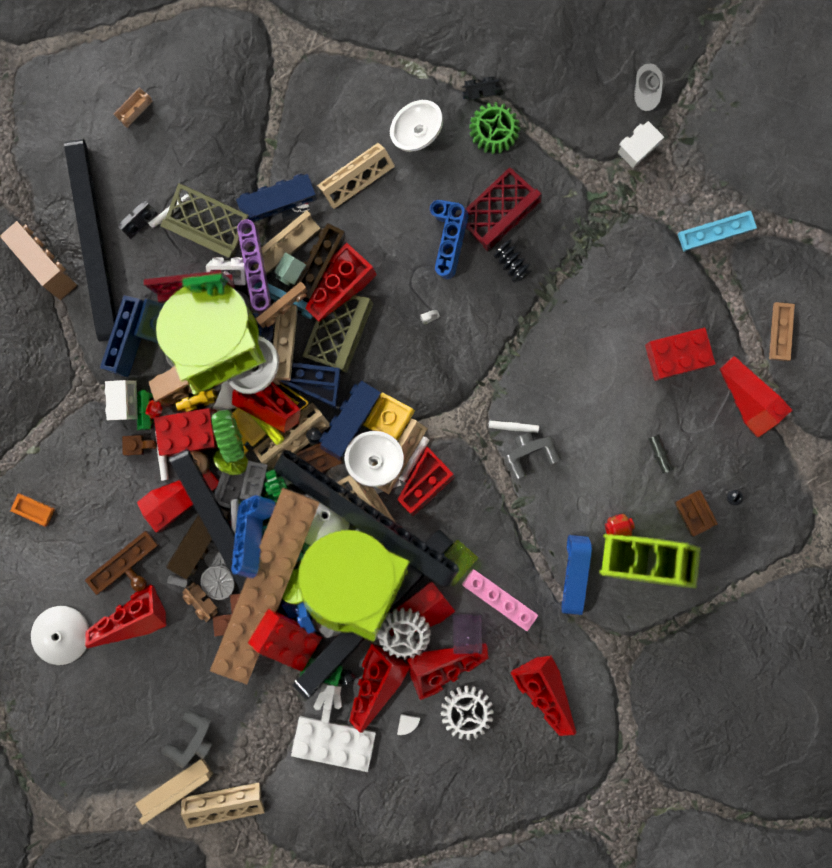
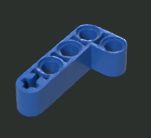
M436 200L431 203L430 212L437 220L445 222L435 271L442 278L451 279L456 273L468 221V212L459 203ZM440 207H444L443 212L441 214H437V210ZM462 210V214L459 217H454L456 211ZM457 228V234L454 236H450V232L453 229ZM449 247H453V252L446 255V250Z
M254 495L240 503L237 512L232 572L234 574L248 578H254L257 575L263 520L272 516L275 508L273 500Z
M568 535V561L562 598V613L583 614L592 549L590 539L587 536Z

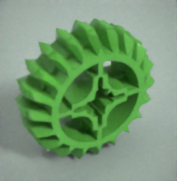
M496 102L494 107L488 103L487 109L481 106L480 111H475V117H471L472 124L469 125V129L472 130L470 137H474L473 143L479 142L478 149L484 146L485 153L488 149H491V153L494 154L497 149L501 154L503 148L507 151L509 150V145L514 146V140H517L519 137L517 133L520 132V127H518L519 120L515 119L516 113L510 114L511 107L505 110V104L498 107ZM496 116L494 119L491 120L485 119L487 117ZM501 119L507 122L509 129L501 123ZM497 123V128L492 134V129ZM480 127L488 133V138L481 133ZM496 137H505L502 140L493 141Z
M230 410L218 411V413L212 416V425L220 453L226 462L239 461V459L244 457L245 452L236 419Z

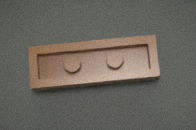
M302 282L297 284L256 318L262 328L271 326L276 321L275 318L278 315H284L291 309V305L295 301L300 302L306 297L305 293L308 291Z
M778 302L773 304L769 360H791L795 304Z

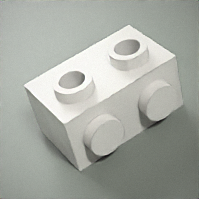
M649 121L644 125L640 124L633 131L634 135L631 138L627 136L619 144L621 147L618 153L632 168L655 149L664 138Z
M222 257L212 258L206 265V272L222 271L225 275L232 274L234 276V285H246L247 283L243 258L235 257L231 260H224Z
M105 381V411L107 420L138 419L136 381Z

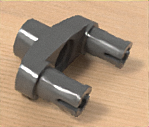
M531 432L515 438L518 448L504 457L506 465H509L515 480L526 476L519 462L520 457L541 448V450H544L550 465L560 461L554 447L555 442L553 438L546 437L534 441Z
M190 709L186 711L182 720L197 728V732L186 751L182 752L168 743L161 753L175 761L176 765L180 768H183L195 754L204 759L213 743L205 739L211 725V720L205 716L204 718Z

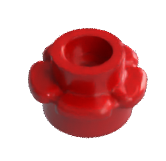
M151 400L148 403L145 413L151 419L160 416L163 409L160 401Z

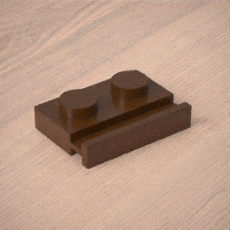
M321 443L296 453L300 458L322 473L343 464L341 460L320 449Z
M697 490L674 502L691 537L718 525L701 490Z

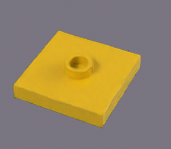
M382 392L363 426L372 431L389 434L398 441L415 410Z

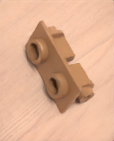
M139 87L114 115L128 128L153 102L152 98Z
M192 583L188 587L189 591L185 588L182 592L184 594L183 599L188 605H193L199 619H204L208 622L211 618L209 615L213 617L218 613L217 607L210 598L203 602L201 599L206 596V593L198 584Z

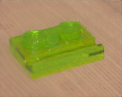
M458 539L444 554L445 557L459 567V572L451 582L453 587L479 558Z

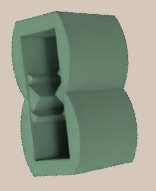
M285 252L274 270V273L277 274L275 278L288 286L291 283L295 285L306 264Z

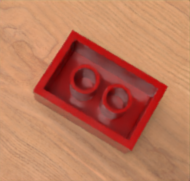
M705 327L653 340L645 345L655 381L715 365Z
M207 408L155 417L154 422L159 456H173L186 448L190 452L219 448L212 425V416L217 413V410Z
M268 608L248 644L259 654L302 672L322 637L315 631L308 634L305 627L301 628L297 621Z

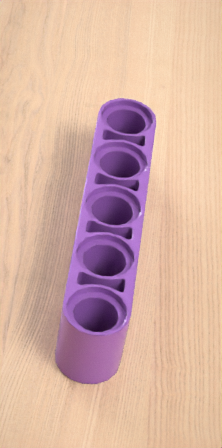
M245 219L238 224V235L251 305L261 315L272 306L259 233L251 220ZM247 228H252L250 233L244 234ZM256 246L253 252H247L249 247ZM254 264L259 265L257 270L251 271V267ZM256 283H262L260 289H254ZM260 301H266L263 308H257Z

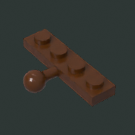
M147 530L144 531L87 577L85 582L96 595H99L125 573L131 580L133 590H144L147 585L146 579L142 576H137L132 567L159 546Z

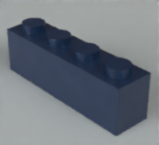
M298 174L291 180L278 181L274 186L261 187L257 192L244 193L236 200L240 211L249 215L248 220L256 222L316 201L317 199L308 174Z
M124 295L100 366L101 369L112 374L129 377L141 341L140 337L133 334L144 303L143 300Z
M363 381L359 385L355 384L350 391L352 396L349 401L345 400L339 409L342 412L338 417L334 416L329 425L331 429L328 433L324 432L319 440L321 442L320 449L338 460H341L349 443L355 438L381 392Z

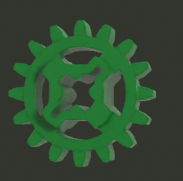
M275 469L266 472L268 482L264 484L270 500L277 503L282 488L288 489L283 476L278 477Z

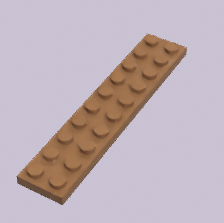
M282 488L260 544L258 573L254 578L247 577L211 666V672L248 684L259 653L248 644V641L268 608L275 612L277 611L320 504L319 501Z

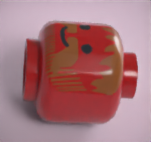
M623 513L609 517L605 524L607 535L631 537L632 529H635L632 518H628Z

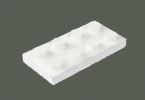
M300 716L291 756L368 772L376 731L365 729L363 733H359L352 726L333 722L324 724L321 720Z

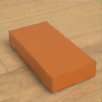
M18 493L10 511L47 527L55 509Z

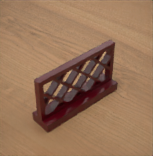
M509 167L466 208L468 215L475 214V223H467L466 230L488 252L542 201V193L537 189L534 190ZM511 175L515 179V185H504V179ZM494 189H502V197H491V192ZM504 189H515V197H504ZM517 189H526L530 192L526 197H517ZM502 201V210H491V202ZM504 201H515V207L512 210H504ZM480 202H488V210H477V205ZM477 214H488V223H477ZM491 214H502L499 222L490 223ZM477 227H488V232L481 237L477 233Z
M222 271L144 279V286L157 294L159 303H166L172 295L184 288L183 278L223 274L228 278L226 285L235 290L234 276L232 274L225 275Z

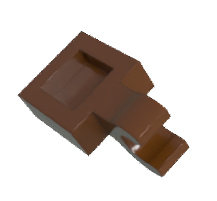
M142 435L122 436L123 455H144V449H157V443L154 440L144 441Z

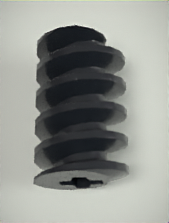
M510 239L496 250L494 258H500L498 261L499 265L505 264L503 270H509L507 275L508 277L514 276L512 282L515 283L524 279L533 270H527L530 266L529 263L522 264L525 257L518 258L521 254L520 251L513 252L516 245L510 247L509 245L512 241Z

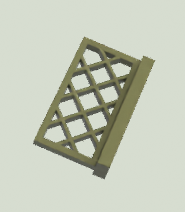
M178 183L166 218L162 220L161 227L231 258L235 257L237 252L236 247L239 242L238 231L237 233L235 231L238 226H233L230 216L237 214L243 217L242 220L248 219L249 215ZM182 189L189 193L191 200L182 203L180 198ZM202 198L205 199L208 208L200 211L196 200ZM192 202L196 213L188 216L184 205ZM220 206L223 208L226 216L217 219L213 208ZM180 207L184 218L178 220L172 217L174 210ZM209 210L213 221L205 224L201 213ZM198 215L201 226L195 228L191 225L189 218ZM227 218L230 229L222 232L218 221ZM215 223L218 234H209L206 226ZM232 231L234 235L233 243L226 242L223 234Z
M354 295L343 303L347 313L338 317L334 310V319L325 322L324 319L320 322L316 320L303 354L304 358L329 367L340 368L341 372L347 373L374 304L371 299L364 296ZM353 299L359 301L357 308L350 311L346 303ZM349 316L351 324L343 328L339 320ZM337 322L341 330L331 334L328 325ZM325 327L329 336L319 340L317 337L318 330ZM342 333L345 338L344 342L336 346L333 337ZM330 339L334 348L324 352L321 343ZM318 345L321 354L315 357L309 355L311 348ZM336 351L338 356L335 364L328 362L326 355Z

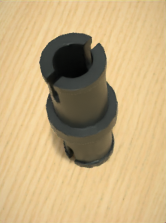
M660 434L649 438L648 440L655 454L653 455L654 459L657 458L662 474L673 471L674 468L668 457L669 452L665 450Z

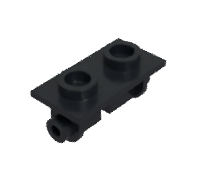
M489 76L484 77L482 82L476 83L475 79L464 81L465 85H460V88H465V91H462L463 99L480 98L479 90H482L483 97L497 95V93H500V87L495 82H498L499 79Z
M146 200L143 203L140 202L132 211L135 214L133 217L129 214L119 222L120 225L118 227L130 239L158 214Z

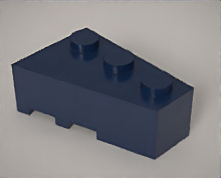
M292 363L291 381L280 380V382L337 409L341 376L340 368Z

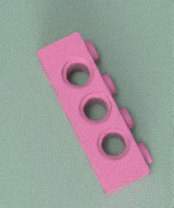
M472 569L462 583L465 588L526 631L529 630L538 617L535 612L474 569Z

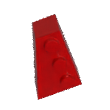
M273 382L257 393L245 394L237 390L232 391V405L282 432H286L299 423L301 409Z
M426 447L422 458L417 463L412 476L407 481L397 500L414 516L445 488L455 476Z

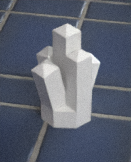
M324 683L321 686V691L314 704L315 710H320L324 702L321 722L324 724L329 722L333 702L334 708L340 709L342 707L340 694L342 685L334 686Z

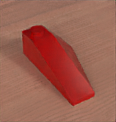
M348 243L333 255L330 266L324 272L322 281L318 288L315 289L305 308L318 322L357 294L377 275L373 266Z
M735 356L720 368L726 385L731 390L735 399L734 402L742 414L744 424L757 438L777 425L792 411L775 391Z
M209 469L203 476L211 491L217 488L219 480ZM180 480L150 491L137 502L143 517L156 533L165 530L194 506Z
M432 580L396 608L398 612L402 608H404L405 612H408L411 608L413 614L419 612V617L424 616L425 622H428L429 627L441 623L455 612ZM392 627L389 629L391 637L394 636V629Z
M151 584L145 587L144 590L135 592L130 596L131 600L123 606L121 604L115 608L116 611L111 616L103 617L85 631V647L92 648L139 637L165 627V609L154 586Z
M485 643L428 651L415 655L413 659H407L408 666L410 667L409 673L418 698L423 700L443 690L442 686L450 680L455 682L458 680L457 676L464 671L469 672L489 659L488 646Z
M371 644L363 660L362 667L364 672L362 679L358 681L360 689L358 697L354 698L349 720L359 733H363L402 684L410 668L400 657L397 659L395 654L390 656L389 651H384L383 648L375 644Z
M552 656L536 657L510 672L518 689L532 699L531 704L535 708L538 707L544 713V719L559 736L576 734L561 674Z

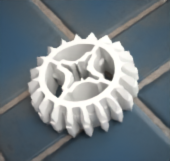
M402 608L400 612L396 609L393 610V614L388 612L377 636L380 639V645H384V651L389 650L390 656L396 654L397 659L403 656L406 660L408 655L413 659L415 653L420 655L422 650L427 648V644L430 642L429 636L431 631L428 622H425L424 616L419 617V612L413 614L411 608L408 612H405L404 608ZM391 627L394 629L393 637L389 633ZM416 630L419 633V638L417 640L414 638V632Z
M467 685L464 686V692H461V688L457 687L458 694L450 691L453 698L445 697L449 704L442 703V708L447 709L441 711V716H447L442 719L443 724L449 723L446 726L447 731L454 728L452 730L453 736L459 732V739H462L464 734H466L467 740H470V734H473L476 739L478 738L476 732L479 731L482 735L485 734L482 727L490 728L486 721H493V718L488 715L493 714L494 711L493 709H487L492 706V702H486L489 698L488 695L481 697L483 694L481 689L476 694L475 686L471 688V692L468 691ZM465 697L473 698L467 704L457 702ZM478 701L483 706L482 718L474 712ZM452 707L456 708L460 713L457 723L451 717ZM471 708L470 712L472 715L467 714L463 718L464 712L462 709L467 711ZM468 721L478 723L473 727H462Z

